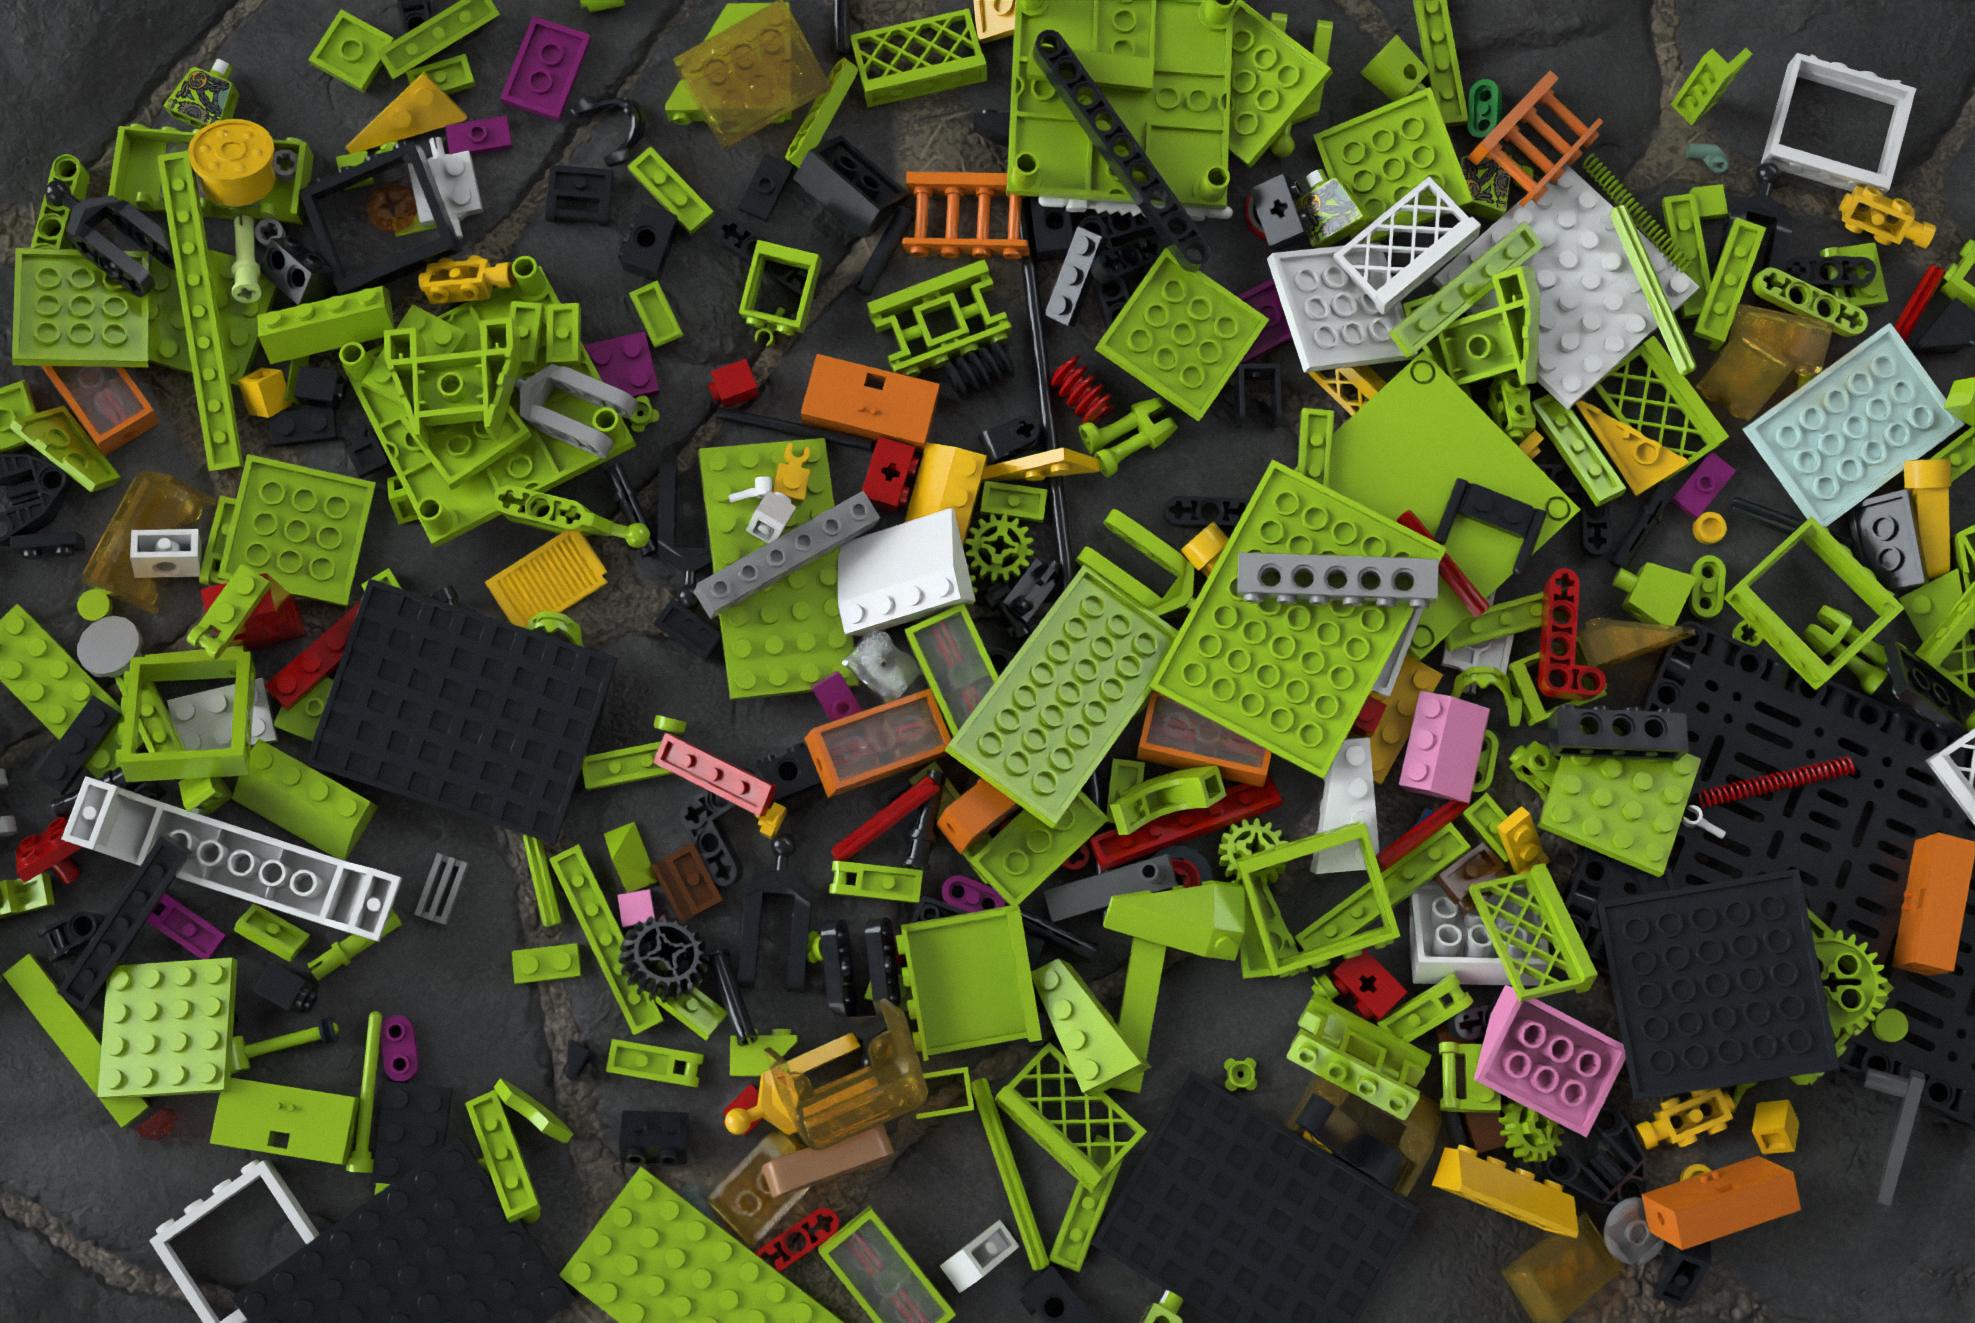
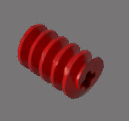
M1077 355L1066 361L1054 372L1051 386L1053 388L1061 387L1059 391L1060 397H1069L1067 400L1068 407L1077 406L1075 415L1077 417L1085 416L1083 424L1086 422L1096 424L1105 418L1116 407V404L1112 406L1107 405L1112 397L1111 394L1102 397L1099 395L1104 387L1102 384L1092 387L1091 384L1096 378L1094 374L1088 377L1083 376L1088 368L1087 365L1079 368L1075 366L1080 359V356Z

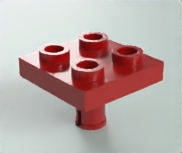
M70 816L55 819L48 825L46 831L37 836L35 834L30 835L19 843L18 848H16L17 874L24 883L52 867L64 885L73 882L81 875V870L76 867L69 856L83 847L61 840Z

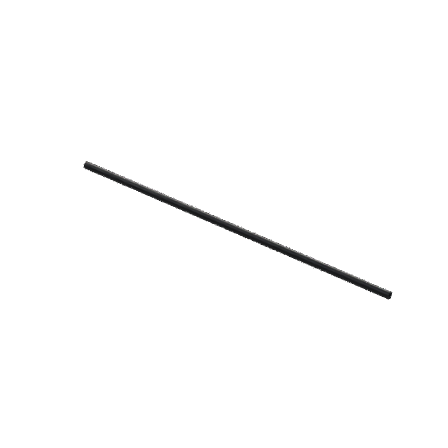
M1025 196L1022 199L1020 240H1028L1030 255L1022 256L1020 260L1043 450L1047 452L1059 449L1029 197ZM1063 476L1047 477L1062 594L1075 577ZM1097 766L1084 785L1085 795L1104 813ZM1105 824L1090 838L1106 833ZM1092 851L1095 875L1111 871V868L1104 871L1101 870ZM1108 908L1099 910L1101 926H1103Z

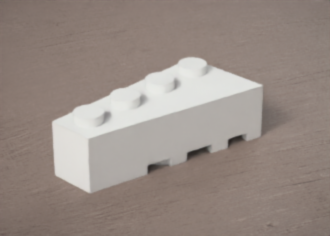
M1346 738L1324 780L1323 799H1321V812L1316 834L1362 820L1366 824L1374 853L1377 855L1379 853L1370 738ZM1357 839L1314 852L1310 871L1315 874L1366 870Z

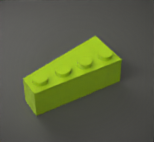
M1058 958L1031 972L1033 982L1082 1093L1096 1096L1152 1068L1136 1050L1127 1035L1114 1022L1109 1012L1096 999L1094 993L1070 963Z

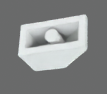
M768 491L754 512L746 531L762 541L770 543L780 537L796 506L792 505V501L784 494L779 492L773 494Z
M998 1220L941 1264L940 1267L957 1291L961 1293L984 1277L1020 1246L1001 1220Z

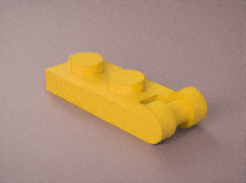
M1522 806L1497 826L1516 875L1530 872L1534 865L1543 863L1547 865L1550 863L1549 857L1542 848L1531 814Z

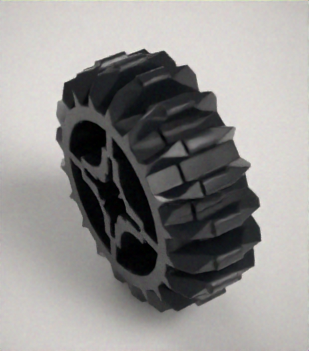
M665 915L660 916L658 922L652 916L647 918L645 924L639 921L635 925L634 930L630 929L627 932L626 940L620 946L622 953L619 956V964L623 965L621 976H630L627 981L628 987L636 984L639 986L637 989L638 995L644 991L650 993V1001L654 1000L656 995L660 996L663 1003L668 1001L670 995L676 1002L681 999L682 993L689 996L693 992V987L697 988L700 986L702 977L707 972L705 964L709 958L708 954L704 953L706 942L698 941L699 931L689 932V923L684 924L683 927L678 925L677 917L673 918L672 922H667ZM650 942V952H647L646 956L640 957L639 948L645 943ZM687 960L688 970L678 976L676 972L678 965L682 961Z

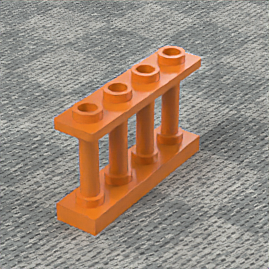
M1551 70L1467 157L1476 166L1485 157L1489 161L1493 159L1528 192L1518 203L1522 207L1530 200L1536 204L1549 190L1545 184L1549 181L1553 185L1566 172L1562 166L1565 163L1571 166L1583 154L1579 148L1582 145L1588 148L1600 134L1596 130L1603 123L1598 118L1588 128L1553 95L1555 92L1551 87L1559 78ZM1537 102L1541 106H1547L1580 137L1573 146L1566 142L1536 114L1538 110L1534 105ZM1519 121L1524 124L1527 122L1563 155L1555 165L1519 132L1520 128L1516 125ZM1502 139L1506 142L1510 140L1546 175L1537 183L1501 150L1503 146L1499 142Z
M907 171L906 185L910 194H914L917 197L914 238H903V247L906 253L917 258H925L929 254H941L945 258H958L960 254L972 255L978 259H988L991 255H1003L1004 258L1013 260L1030 255L1028 240H1020L1022 199L1025 196L1006 194L1007 173ZM932 194H941L948 197L945 238H927L929 198L932 197ZM963 195H976L979 198L976 239L958 238L960 198ZM994 195H1003L1010 198L1007 239H989L991 199L994 198Z

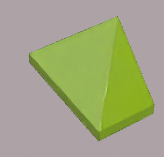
M635 822L604 834L612 862L627 893L638 891L658 882Z

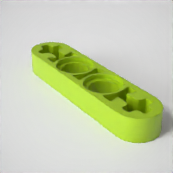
M842 58L833 67L788 148L785 158L797 168L800 167L808 151L818 146L857 75L858 67L846 58Z
M1766 268L1757 273L1752 279L1753 291L1760 298L1841 336H1856L1867 327L1868 318L1861 308L1776 268ZM1767 277L1771 278L1770 284L1774 286L1770 289L1766 288L1767 283L1763 281ZM1791 288H1796L1802 293L1803 299L1801 304H1795L1790 299L1789 293ZM1819 301L1826 302L1829 305L1830 314L1828 317H1823L1819 314L1817 310ZM1850 316L1853 317L1852 322L1856 324L1853 328L1849 327L1850 322L1846 320Z

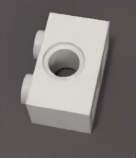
M131 530L130 559L134 577H199L202 567V546L199 530Z

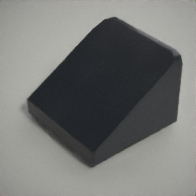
M572 1039L568 1040L566 1077L575 1081L587 1066L593 1053Z

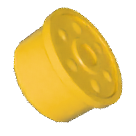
M243 119L221 120L205 126L192 138L188 148L189 160L193 170L197 173L201 191L209 200L224 206H245L263 199L273 189L276 180L273 165L275 155L274 144L268 131L259 124Z

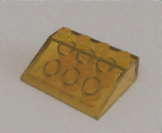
M783 0L775 1L673 59L676 74L723 150L831 89L804 34Z

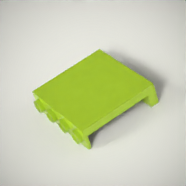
M1018 905L901 925L902 934L896 935L899 955L906 954L908 967L901 968L904 987H911L913 999L907 1000L910 1020L917 1019L919 1031L912 1032L915 1052L922 1051L924 1061L929 1060L928 1055L1024 1038H1028L1029 1042L1042 1040L1021 910Z

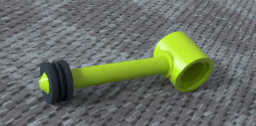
M329 1016L328 1020L325 1018V1021L322 1018L318 1019L317 1027L249 1045L245 1044L243 1036L233 1037L231 1075L249 1070V1058L319 1039H322L324 1045L329 1044V1041L332 1043V1039L334 1042H338L339 1027L335 1023L333 1016Z

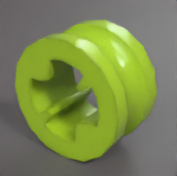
M1746 620L1740 622L1732 633V638L1752 647H1757L1763 640V637ZM1745 627L1746 631L1751 628L1754 631L1752 636L1754 642L1750 643V639L1746 642L1742 640L1743 631L1741 628Z

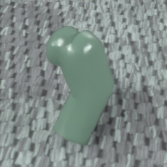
M1687 144L1686 158L1702 159L1714 173H1724L1728 170L1729 159L1718 145Z

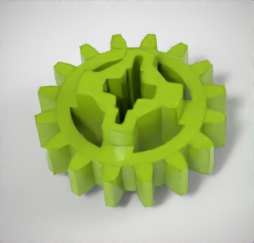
M990 514L989 523L979 519L978 525L980 529L977 530L971 527L969 530V534L974 539H966L965 546L972 548V550L965 552L966 559H974L970 569L973 571L980 568L979 578L983 579L989 574L991 575V582L994 584L998 577H1002L1003 581L1008 583L1010 574H1013L1018 579L1021 576L1019 568H1029V562L1025 558H1033L1034 551L1027 549L1034 542L1033 538H1025L1029 530L1028 527L1019 529L1018 518L1014 519L1012 523L1007 522V514H1003L1001 520H996L995 515ZM997 529L996 533L990 537H983L987 532ZM1008 531L1016 536L1019 543L1011 540ZM997 543L1003 544L1004 549L1001 554L995 553ZM979 552L987 556L991 562L990 566L981 559ZM1016 560L1012 565L1002 568V565L1007 561Z
M1258 818L1255 819L1253 825H1249L1247 820L1243 819L1240 828L1232 824L1229 829L1230 834L1224 833L1222 835L1221 842L1223 844L1219 845L1218 854L1223 856L1220 857L1219 866H1228L1225 872L1226 877L1233 874L1237 876L1235 884L1242 882L1236 859L1252 854V845H1254V852L1257 853L1288 843V841H1279L1282 835L1281 830L1274 833L1270 831L1272 823L1268 822L1265 827H1262ZM1288 861L1270 866L1261 871L1251 872L1253 881L1258 882L1261 888H1265L1267 879L1273 883L1277 882L1278 873L1284 874L1286 869L1284 863Z
M1507 1097L1509 1104L1501 1106L1505 1117L1498 1119V1122L1505 1125V1129L1500 1132V1136H1507L1508 1138L1505 1147H1514L1513 1156L1515 1158L1523 1157V1161L1526 1163L1546 1161L1547 1157L1555 1156L1556 1151L1554 1147L1562 1146L1558 1135L1564 1134V1130L1558 1127L1557 1122Z

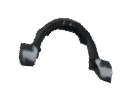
M589 96L574 104L570 108L574 114L588 112L597 114L606 107L618 104L620 107H624V112L631 118L632 127L624 143L604 157V162L609 167L627 163L632 157L630 149L644 136L646 115L642 106L634 99L617 97L599 102L593 96Z

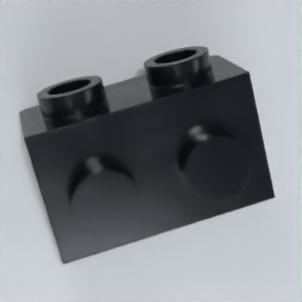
M623 1110L619 1137L621 1162H628L632 1165L644 1163H659L665 1166L687 1164L689 1113Z

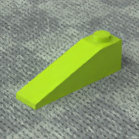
M1211 880L1202 882L1201 886L1189 888L1179 885L1173 886L1172 890L1153 893L1147 890L1111 896L1103 926L1110 930L1203 957L1235 961L1244 935L1245 888L1242 884Z

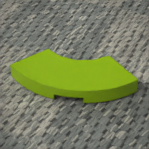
M502 1078L498 1080L494 1089L507 1106L526 1117L542 1133L562 1143H568L573 1133L557 1116L516 1086Z

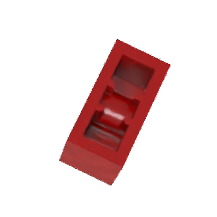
M878 437L862 487V491L864 490L873 507L897 514L900 505L906 506L910 493V488L906 487L909 475L915 477L920 458L915 457V447ZM891 470L895 471L896 477H893L891 482L886 481V475H889Z
M1363 948L1362 954L1343 959L1329 975L1333 978L1331 983L1343 996L1349 994L1357 1002L1354 1007L1365 1019L1369 1020L1372 1018L1374 1021H1377L1407 991ZM1359 978L1361 980L1367 978L1371 980L1369 988L1372 992L1369 990L1362 992L1360 990L1362 982Z

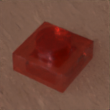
M163 1108L138 1126L136 1131L143 1140H153L155 1138L156 1141H159L174 1130L172 1125L180 1119L173 1109Z

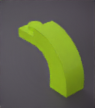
M1218 765L1203 766L1171 772L1136 784L1119 793L1121 798L1111 803L1110 807L1118 834L1129 835L1160 816L1185 809L1208 808L1227 795Z

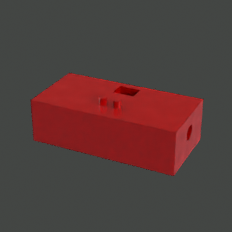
M267 573L259 575L271 582L272 585L230 643L233 646L244 645L250 651L305 636L297 599ZM227 583L201 589L206 613ZM213 627L212 630L219 635L221 631Z

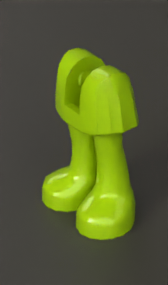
M1161 398L1141 401L1131 405V413L1108 426L1098 428L1092 422H1086L1079 426V432L1089 454L1095 453L1094 458L1100 460V472L1106 478L1118 471V464L1123 459L1147 445L1152 449L1157 448L1177 430L1178 426L1172 417L1156 424L1152 423L1151 419L1166 408ZM1137 428L1139 433L1112 448L1102 449L1108 443Z
M1823 605L1817 613V618L1825 626L1833 630L1834 634L1831 635L1815 624H1809L1803 632L1805 639L1818 655L1823 657L1829 653L1835 658L1847 648L1840 643L1842 639L1851 644L1862 634L1852 624V617L1826 605ZM1870 640L1860 652L1868 657L1876 666L1868 664L1856 654L1845 664L1859 679L1861 689L1868 695H1871L1880 686L1888 674L1886 668L1887 658L1884 650L1886 646H1882L1873 640Z

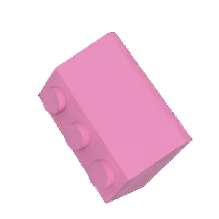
M1420 691L1399 785L1408 792L1470 804L1490 709L1452 696Z

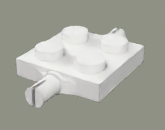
M435 137L436 142L431 138L429 143L433 157L427 161L456 235L461 240L463 235L459 221H462L467 216L483 213L472 156L469 150L455 154H445L442 138ZM408 164L420 223L423 227L436 224L412 164Z
M1496 590L1485 599L1489 606H1493ZM1514 634L1450 652L1447 651L1445 644L1441 666L1458 669L1461 672L1470 667L1491 666L1496 667L1506 675ZM1477 684L1468 686L1463 693L1467 694L1469 692V694L1475 695Z

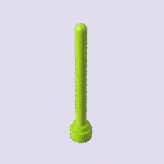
M378 1011L371 1012L368 1020L355 1151H351V1157H348L346 1171L373 1173L374 1159H371L372 1152H368L382 1025V1014Z

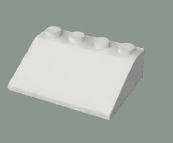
M954 508L850 540L840 546V553L838 555V605L845 634L864 636L946 611L962 603L969 604L975 602Z
M1430 880L1409 896L1410 959L1413 983L1438 984L1446 976L1455 973L1461 982L1460 984L1511 985L1477 908L1464 916L1461 913L1463 910L1458 904H1454L1435 880ZM1525 884L1512 886L1509 891L1526 900L1529 897ZM1494 894L1486 902L1497 907L1502 897ZM1505 899L1501 909L1519 917L1523 907ZM1526 910L1522 918L1539 928L1543 923L1539 915L1529 910ZM1496 917L1494 921L1497 929L1511 934L1515 926L1500 917ZM1518 927L1514 937L1532 945L1536 935ZM1539 937L1535 947L1549 954L1548 942ZM1511 944L1507 948L1510 957L1522 963L1524 962L1528 954L1527 952ZM1531 955L1526 965L1545 973L1549 963ZM1523 972L1520 976L1523 986H1539L1541 982Z

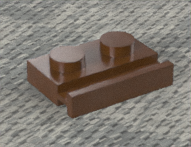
M1484 841L1440 873L1434 880L1454 904H1458L1463 910L1461 913L1466 916L1476 908L1469 893L1470 885L1513 875H1509L1505 871V865ZM1490 891L1481 893L1484 901L1494 895Z
M693 843L651 865L682 924L694 916L696 917L724 902Z

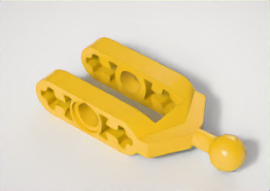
M852 1032L762 1073L757 1106L748 1110L741 1108L730 1110L726 1115L725 1125L729 1132L740 1135L748 1131L752 1122L764 1118L789 1136L868 1100L882 1091L876 1078L873 1077L793 1115L791 1114L779 1085L861 1047L859 1041Z

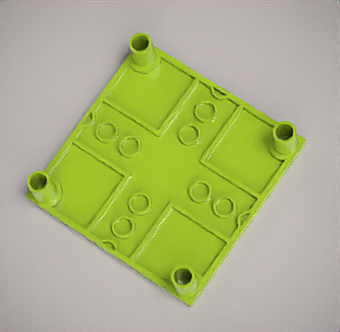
M1015 0L1006 194L1135 203L1051 83L1046 80L1027 78L1030 44L1035 45L1037 36L1042 31L1054 30L1063 37L1071 49L1155 59L1151 92L1099 86L1098 88L1183 207L1225 210L1227 206V185L1230 181L1228 152L1233 6L1235 0ZM1043 44V45H1041V46L1053 47V46L1050 45V44ZM1087 95L1077 96L1081 104H1092L1091 98ZM1099 120L1095 122L1099 130H1110V126L1106 121ZM1123 146L1113 148L1118 156L1126 157L1129 155L1127 149ZM1135 171L1132 173L1135 181L1139 183L1147 181L1146 176L1142 172ZM1150 198L1152 205L1165 206L1161 198Z
M521 256L512 264V272L516 279V284L513 288L500 289L496 287L492 289L490 299L468 301L438 316V318L467 333L468 338L459 352L481 350L480 320L509 317L511 301L543 303L545 311L536 367L520 366L517 377L526 380L548 367L546 363L547 305L561 303L541 266H538L532 257ZM349 342L343 345L339 352V358L343 363L342 366L434 548L501 515L502 513L494 504V494L501 486L513 485L544 493L636 446L622 417L614 409L608 407L600 408L556 387L543 407L604 433L614 442V445L606 458H600L551 437L522 420L520 417V392L513 389L509 404L528 428L532 437L454 490H451L398 418V415L404 412L405 408L364 387L362 384V380L383 350L384 344L366 352L361 344ZM581 342V365L568 368L602 382ZM509 492L508 497L502 496L501 498L506 509H509L511 504L521 505L525 503L516 500L513 497V492ZM525 495V496H524V497H525V502H526L527 499L529 498L528 495Z
M1424 351L1333 433L1330 489L1395 522L1405 511L1411 510L1433 537H1435L1457 478L1464 479L1471 484L1475 483L1531 505L1535 509L1547 512L1532 555L1581 510ZM1457 513L1447 542L1442 546L1447 548L1446 553L1484 599H1487L1513 574L1512 569L1524 538H1517ZM1439 573L1436 604H1430V608L1423 609L1406 653L1418 662L1471 614Z

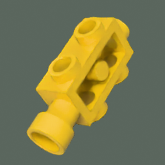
M1856 185L1852 194L1846 193L1840 204L1839 211H1842V221L1845 222V227L1848 230L1858 234L1862 233L1863 230L1875 234L1874 239L1883 245H1891L1892 242L1900 245L1905 237L1913 240L1914 245L1926 249L1933 239L1936 225L1926 221L1922 223L1915 221V209L1907 201L1899 198L1892 200L1882 196L1883 194L1879 190L1870 186L1863 188ZM1861 202V203H1863V204H1865V205H1868V206L1865 207V208H1862V207L1858 206V203ZM1890 214V215L1895 216V217H1897V218H1896V219H1889V218L1887 217V215Z
M477 255L469 256L465 261L441 258L438 260V263L428 264L426 272L420 273L418 279L419 287L422 292H425L430 304L487 300L491 297L493 286H498L500 289L513 288L516 284L511 262L497 263L495 267H491L487 259Z
M1720 1088L1690 1092L1692 1097L1680 1101L1679 1096L1660 1103L1662 1109L1653 1113L1656 1121L1651 1123L1645 1121L1634 1126L1635 1136L1645 1151L1658 1146V1142L1665 1139L1666 1144L1677 1142L1679 1148L1698 1141L1695 1134L1707 1130L1709 1135L1728 1128L1726 1121L1733 1119L1730 1111L1735 1110L1731 1096L1726 1091L1722 1093ZM1703 1103L1709 1107V1113L1706 1116H1703L1700 1110V1106ZM1673 1116L1679 1119V1126L1676 1129L1673 1128L1670 1121Z

